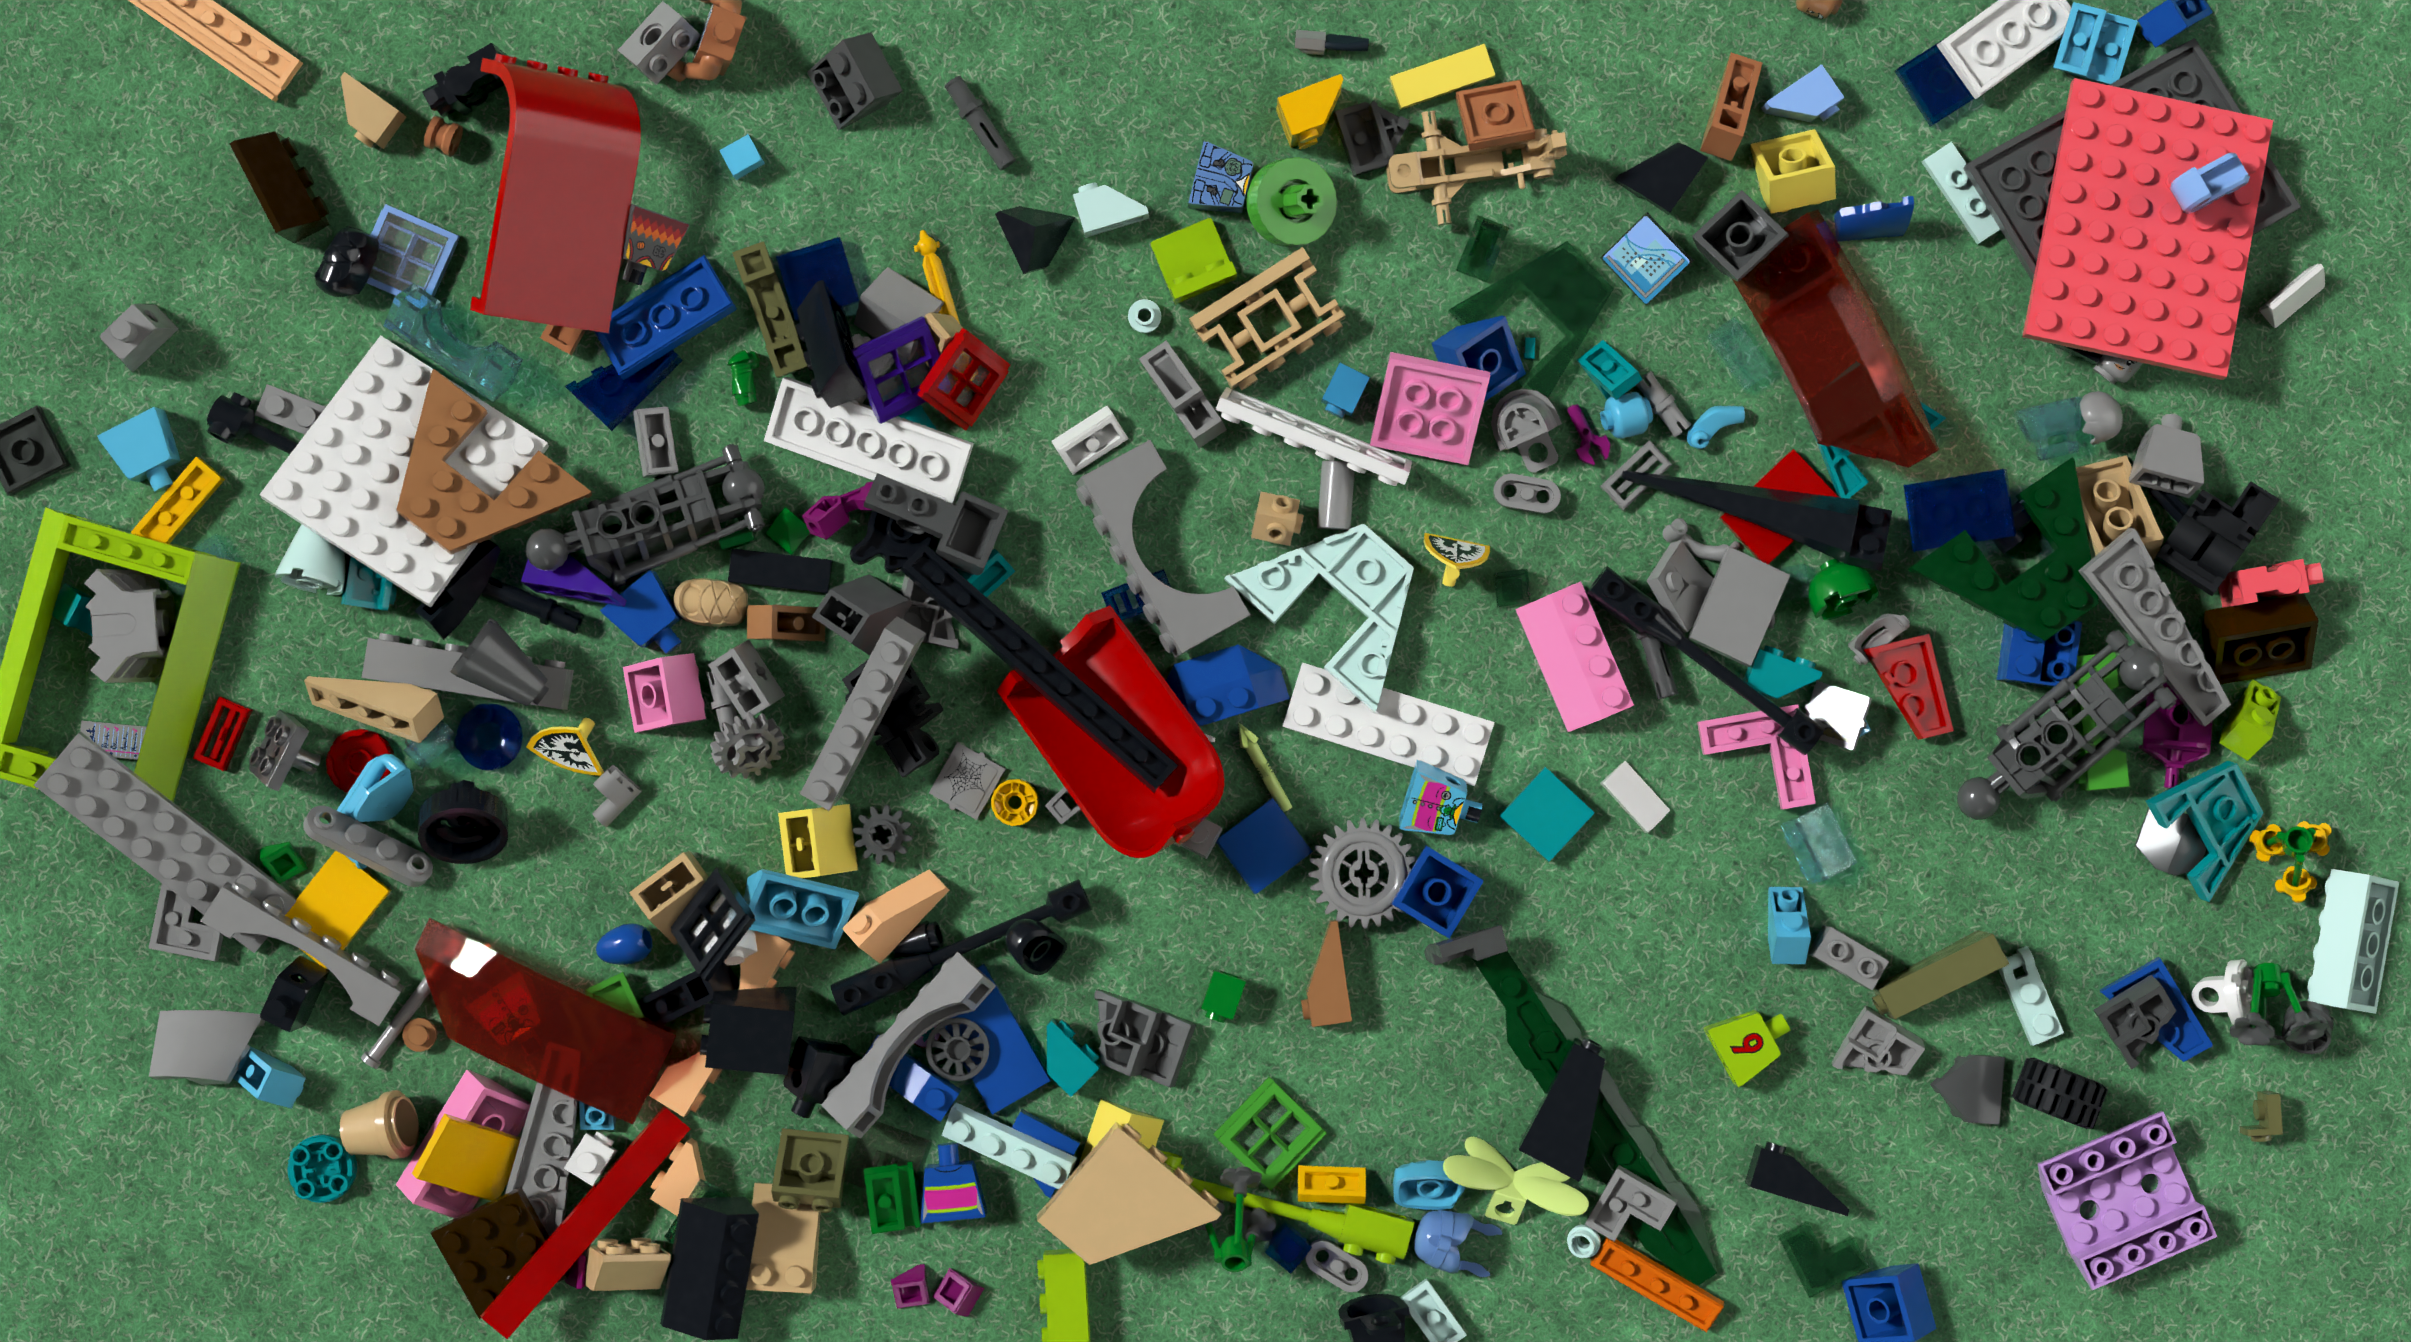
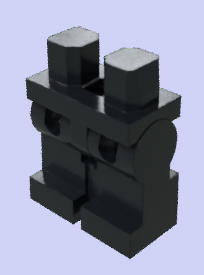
M490 43L467 56L470 63L465 66H454L446 73L440 71L433 75L437 84L422 91L430 108L433 111L437 110L442 117L456 110L464 116L472 112L471 106L481 105L486 101L489 93L505 85L499 76L480 71L482 58L495 60L496 53L508 55L493 43Z

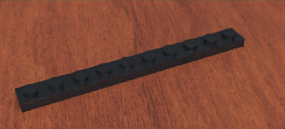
M925 543L902 565L901 571L1152 792L1155 793L1176 770L1178 765Z

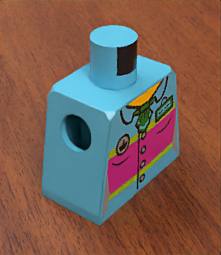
M1417 760L1399 815V826L1401 830L1453 835L1459 818L1478 823L1482 811V803L1466 799L1467 784L1463 779Z

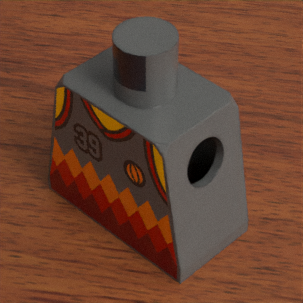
M631 204L622 258L628 260L622 279L642 285L647 267L665 272L690 224Z

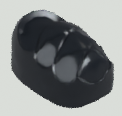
M348 226L341 229L327 247L320 267L315 274L316 285L320 290L333 297L360 294L369 279L378 254L379 242L377 238L360 229Z
M1018 920L1010 926L1006 933L1005 941L1011 956L1023 970L1033 975L1047 973L1067 950L1065 940L1055 931L1037 920Z

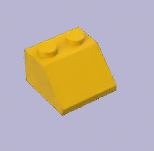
M1341 74L1278 97L1276 112L1290 148L1298 145L1299 149H1305L1318 143L1317 138L1322 136L1341 94L1343 84Z

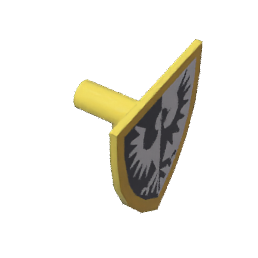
M1424 533L1425 548L1431 555L1446 564L1442 584L1445 586H1455L1456 579L1460 575V569L1481 565L1489 557L1490 546Z
M583 718L578 728L550 727L540 730L532 736L526 746L527 749L542 759L561 768L588 775L601 776L604 773L587 741L589 734L595 726L594 721L589 718Z

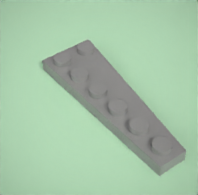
M553 1038L549 1040L505 1192L507 1194L522 1187L549 1237L565 1220L570 1172L565 1170L564 1167L572 1156L584 1054L581 1046Z

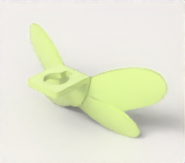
M1469 1137L1465 1141V1148L1470 1156H1450L1443 1163L1445 1174L1456 1184L1478 1190H1494L1485 1216L1513 1225L1517 1224L1527 1199L1541 1208L1565 1216L1581 1215L1587 1211L1589 1201L1583 1193L1562 1183L1571 1177L1542 1162L1514 1171L1506 1159L1493 1146L1477 1137ZM1504 1201H1509L1514 1211L1507 1214L1502 1213L1496 1209V1206L1503 1204Z

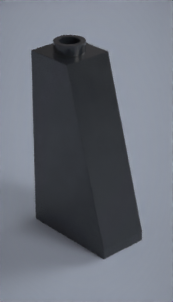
M1584 1037L1583 1041L1577 1038L1574 1039L1519 1143V1150L1578 1182L1583 1175L1605 1064V1053L1601 1051L1602 1046Z

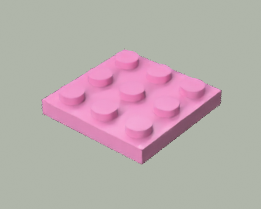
M1390 352L1370 446L1468 465L1490 380V372Z

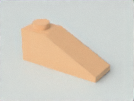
M929 869L866 903L842 929L861 950L881 964L950 890Z

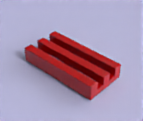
M219 697L193 759L221 771H227L253 710L224 697ZM224 708H230L211 754L207 757L204 754ZM237 712H239L240 716L233 729V732L230 736V739L227 743L220 762L216 761L225 742V739L229 733V730L232 726V723L235 719V716Z

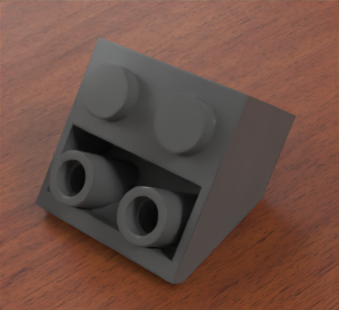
M871 32L843 39L807 71L838 130L886 106L903 91Z
M868 574L831 588L812 617L857 648L871 655L884 628L896 617L902 619L913 602Z

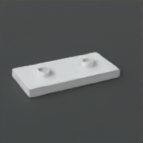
M1998 0L1937 44V47L1974 99H1977L2061 38L2069 17L2071 5L2067 0Z

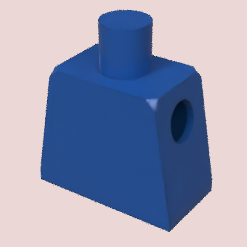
M649 570L619 594L627 600L625 607L607 604L600 610L603 615L640 647L646 648L655 641L667 655L682 643L671 629L682 618L675 611L672 599L659 576L654 571Z

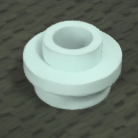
M1138 300L1130 307L1128 320L1131 327L1137 332L1150 333L1159 326L1161 311L1158 305L1151 300ZM1142 310H1147L1151 313V318L1146 322L1138 318V314Z
M1577 1225L1569 1232L1567 1244L1574 1256L1590 1258L1599 1251L1601 1239L1598 1232L1587 1225ZM1580 1236L1587 1238L1590 1244L1583 1243Z

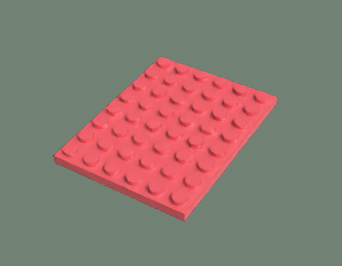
M2074 78L2070 85L2022 337L2224 380L2228 374L2273 120ZM2228 153H2236L2250 176L2249 182L2231 194L2222 196L2196 212L2184 213L2170 190L2171 183L2193 167L2198 170Z

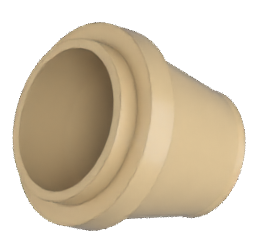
M398 1090L384 1092L378 1099L346 1110L340 1119L341 1141L345 1150L350 1155H384L391 1159L405 1158L411 1154L418 1141L419 1122L417 1112L411 1100Z

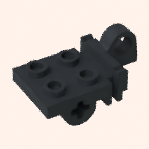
M2251 481L2233 507H2230L2207 491L2202 490L2154 560L2213 596L2280 499Z
M868 660L842 679L849 690L845 697L846 702ZM911 664L874 736L881 735L875 743L877 746L882 745L902 778L907 777L917 768L926 765L939 755V748L935 740L920 728L943 711L940 703H924L931 696Z

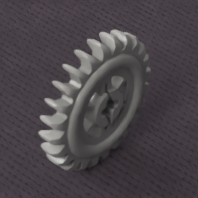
M1361 818L1358 828L1354 827L1351 820H1347V831L1344 832L1335 825V838L1327 834L1323 835L1328 846H1315V849L1322 856L1321 858L1310 859V862L1319 868L1309 872L1308 875L1319 879V882L1312 885L1310 889L1313 891L1322 890V894L1316 899V902H1329L1325 909V914L1337 910L1336 921L1340 922L1345 916H1348V925L1353 927L1357 919H1360L1362 927L1366 929L1369 919H1373L1376 926L1380 927L1382 915L1388 920L1393 921L1394 918L1391 911L1393 908L1403 913L1402 910L1391 903L1411 871L1409 865L1414 863L1417 857L1405 855L1412 845H1399L1403 837L1402 833L1391 837L1392 826L1390 824L1382 831H1379V821L1377 819L1374 820L1370 828H1367L1365 819ZM1369 849L1379 853L1383 860L1377 863L1371 861ZM1357 850L1356 860L1351 864L1344 861L1346 855ZM1362 851H1365L1364 863L1367 869L1373 871L1372 876H1367L1366 882H1364L1365 895H1363L1361 879L1358 876H1354L1355 870H1360L1361 864H1363ZM1341 863L1349 867V880L1342 885L1339 877ZM1384 863H1387L1389 871L1387 883L1379 880L1378 867ZM1376 882L1384 886L1381 892L1370 897V888ZM1351 883L1357 886L1358 897H1354L1346 892L1344 887Z

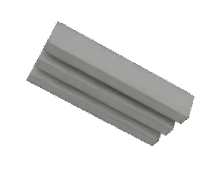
M1650 440L1599 486L1622 511L1648 488L1647 486L1640 485L1623 500L1619 495L1633 482L1625 480L1616 490L1611 487L1622 475L1623 471H1627L1648 450L1653 455L1635 472L1644 473L1658 460L1662 465L1652 474L1662 475L1672 465Z

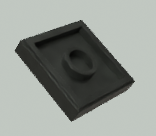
M37 405L0 424V482L7 495L12 496L71 466L41 406Z

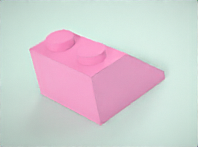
M694 653L660 657L623 667L634 733L706 719L705 702L701 694L698 677L699 669Z

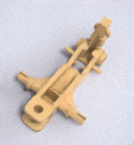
M1428 111L1421 113L1424 132L1421 135L1422 139H1426L1427 151L1393 155L1386 166L1389 189L1393 193L1433 188L1434 200L1431 202L1432 206L1436 207L1438 226L1444 225V219L1445 225L1452 224L1449 204L1452 203L1451 198L1465 183L1517 176L1519 188L1524 189V175L1533 174L1534 179L1554 176L1553 170L1556 169L1555 159H1561V157L1567 155L1565 132L1558 133L1557 130L1551 131V135L1547 134V129H1535V139L1469 151L1468 145L1460 146L1442 135L1441 130L1437 129L1435 111H1430L1429 116ZM1521 149L1523 165L1514 167L1513 163H1508V168L1504 169L1502 151H1506V154H1511V150ZM1453 158L1456 174L1446 175L1443 160Z

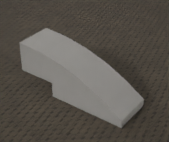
M1167 340L1139 358L1141 364L1198 448H1201L1227 430L1222 419Z

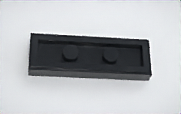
M732 548L728 582L828 593L833 560Z

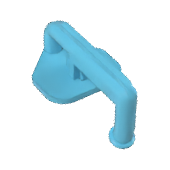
M383 754L375 757L366 764L337 811L359 822L385 821L393 818L402 810L414 791L410 769L398 757L392 754ZM386 769H388L391 773L380 780ZM346 856L349 860L356 864V867L358 869H364L367 867L366 865Z

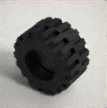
M2026 1058L2012 1097L2023 1105L2079 1127L2091 1129L2095 1126L2108 1089L2101 1083L2037 1058Z

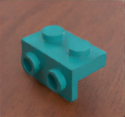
M349 555L341 604L388 611L389 604L393 605L395 602L396 585H393L392 582Z

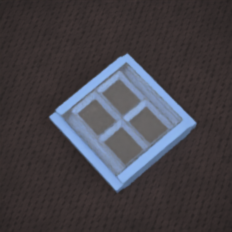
M385 204L371 233V236L377 238L379 242V250L367 284L428 310L460 236Z

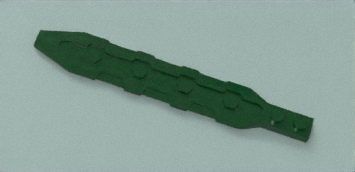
M1508 951L1478 961L1472 958L1505 1008L1508 1044L1524 1068L1530 1070L1546 1094L1574 1039L1577 1038L1583 1041L1580 1036L1582 1032L1563 1004L1532 989ZM1603 1069L1586 1155L1589 1159L1588 1164L1600 1182H1604L1606 1186L1618 1165L1678 1199L1676 1206L1661 1231L1630 1214L1627 1222L1648 1252L1680 1276L1699 1286L1717 1274L1702 1212L1682 1182L1676 1180L1656 1150V1143L1644 1125L1638 1123L1618 1093V1086L1608 1071Z

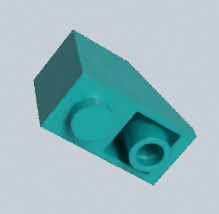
M1765 645L1764 650L1758 649L1752 665L1747 668L1743 681L1763 696L1770 699H1778L1820 679L1823 672L1814 669L1816 663L1800 657H1796L1795 662L1783 658V651Z
M1052 1019L1047 1024V1074L1072 1097L1100 1068V1064L1097 1062L1100 1056L1087 1043L1081 1046L1073 1038L1076 1032L1064 1020L1061 1019L1057 1023Z

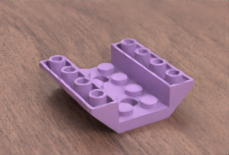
M2164 1111L2157 1112L2037 1164L2042 1191L2068 1252L2092 1290L2217 1237L2204 1205L2195 1201L2172 1148V1145L2177 1142ZM2147 1174H2154L2158 1179V1186L2152 1192H2145L2141 1185L2143 1177ZM2092 1200L2096 1204V1213L2093 1217L2085 1219L2080 1214V1206L2084 1201Z

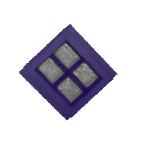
M921 316L850 350L878 423L882 424L926 402L917 395L920 391L919 386L940 356L924 317ZM947 375L938 386L945 393L951 390Z

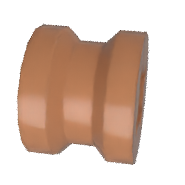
M434 116L427 127L424 136V146L431 150L434 148L441 149L444 155L453 156L461 141L463 126L457 123L447 124L443 118Z

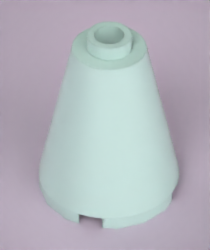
M301 524L276 570L275 577H282V583L307 592L316 593V589L328 588L326 595H341L345 583V552Z

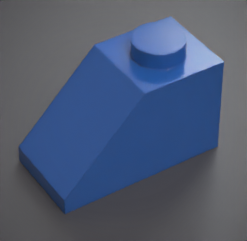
M2166 0L2139 18L2138 22L2141 25V32L2144 38L2156 48L2213 12L2206 0Z

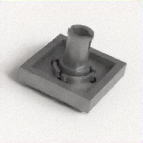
M279 709L276 716L271 717L265 727L266 736L261 746L256 747L251 754L249 770L266 787L279 792L291 766L312 775L317 770L312 767V764L319 766L321 757L318 754L301 749L309 730L294 716Z

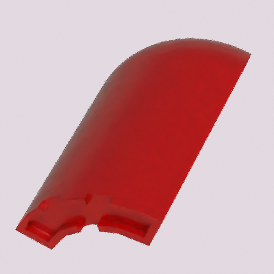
M1109 605L1086 614L1076 627L1060 640L1063 647L1053 656L1178 765L1176 770L1155 793L1015 670L1009 672L997 689V692L1103 840L1124 855L1134 858H1146L1166 849L1175 842L1178 845L1182 844L1194 835L1193 829L1215 809L1221 800L1224 790V771L1220 758L1211 742L1120 617Z

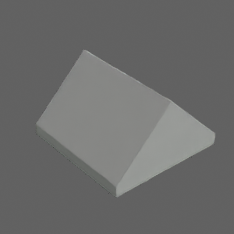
M887 267L861 294L854 325L877 338L921 316L924 317L930 312L938 313L944 302L890 267ZM919 339L898 348V353L911 360L917 350Z

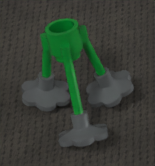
M2276 963L2256 965L2253 969L2254 983L2250 1013L2247 1014V1018L2241 1017L2235 1020L2234 1025L2230 1027V1035L2238 1038L2239 1042L2244 1045H2280V1043L2285 1042V1038L2289 1042L2294 1041L2296 1044H2304L2310 1039L2322 1037L2324 1030L2329 1027L2328 1021L2319 1020L2317 1017L2309 1018L2307 1012L2302 1010L2291 985L2290 973H2282L2281 966ZM2283 987L2295 1012L2294 1020L2296 1022L2290 1026V1031L2285 1034V1037L2275 1035L2274 1027L2270 1026V1021L2267 1020V997L2278 996Z
M1248 1167L1227 1168L1223 1170V1175L1220 1176V1183L1229 1185L1234 1189L1233 1196L1236 1197L1235 1235L1227 1237L1220 1247L1214 1227L1215 1224L1221 1221L1222 1215L1215 1221L1195 1227L1197 1230L1207 1231L1214 1250V1261L1216 1263L1221 1262L1222 1267L1230 1272H1240L1251 1266V1255L1255 1242L1271 1240L1273 1230L1276 1227V1220L1271 1216H1267L1264 1209L1254 1208L1251 1211L1243 1209L1247 1188L1258 1187L1259 1181L1262 1180L1261 1173L1252 1171ZM1218 1200L1217 1207L1222 1213L1225 1207L1223 1202Z

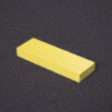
M1482 44L1390 76V82L1400 110L1494 78L1495 72L1486 46Z

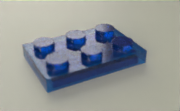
M2007 469L1903 485L1913 552L1937 549L1964 530L1967 531L1975 543L2016 536Z

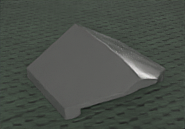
M2148 807L2135 843L2136 848L2157 870L2174 876L2191 871L2203 859L2206 846L2188 814L2183 813L2168 828H2164L2158 825Z

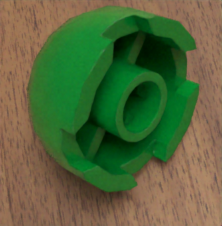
M1832 559L1823 563L1820 566L1821 571L1812 578L1809 584L1808 599L1815 618L1817 619L1822 616L1823 620L1827 621L1853 613L1851 607L1864 599L1867 605L1877 598L1879 591L1866 569L1847 565Z

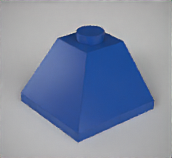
M1505 316L1457 326L1431 343L1438 362L1490 372V380L1484 402L1526 374Z

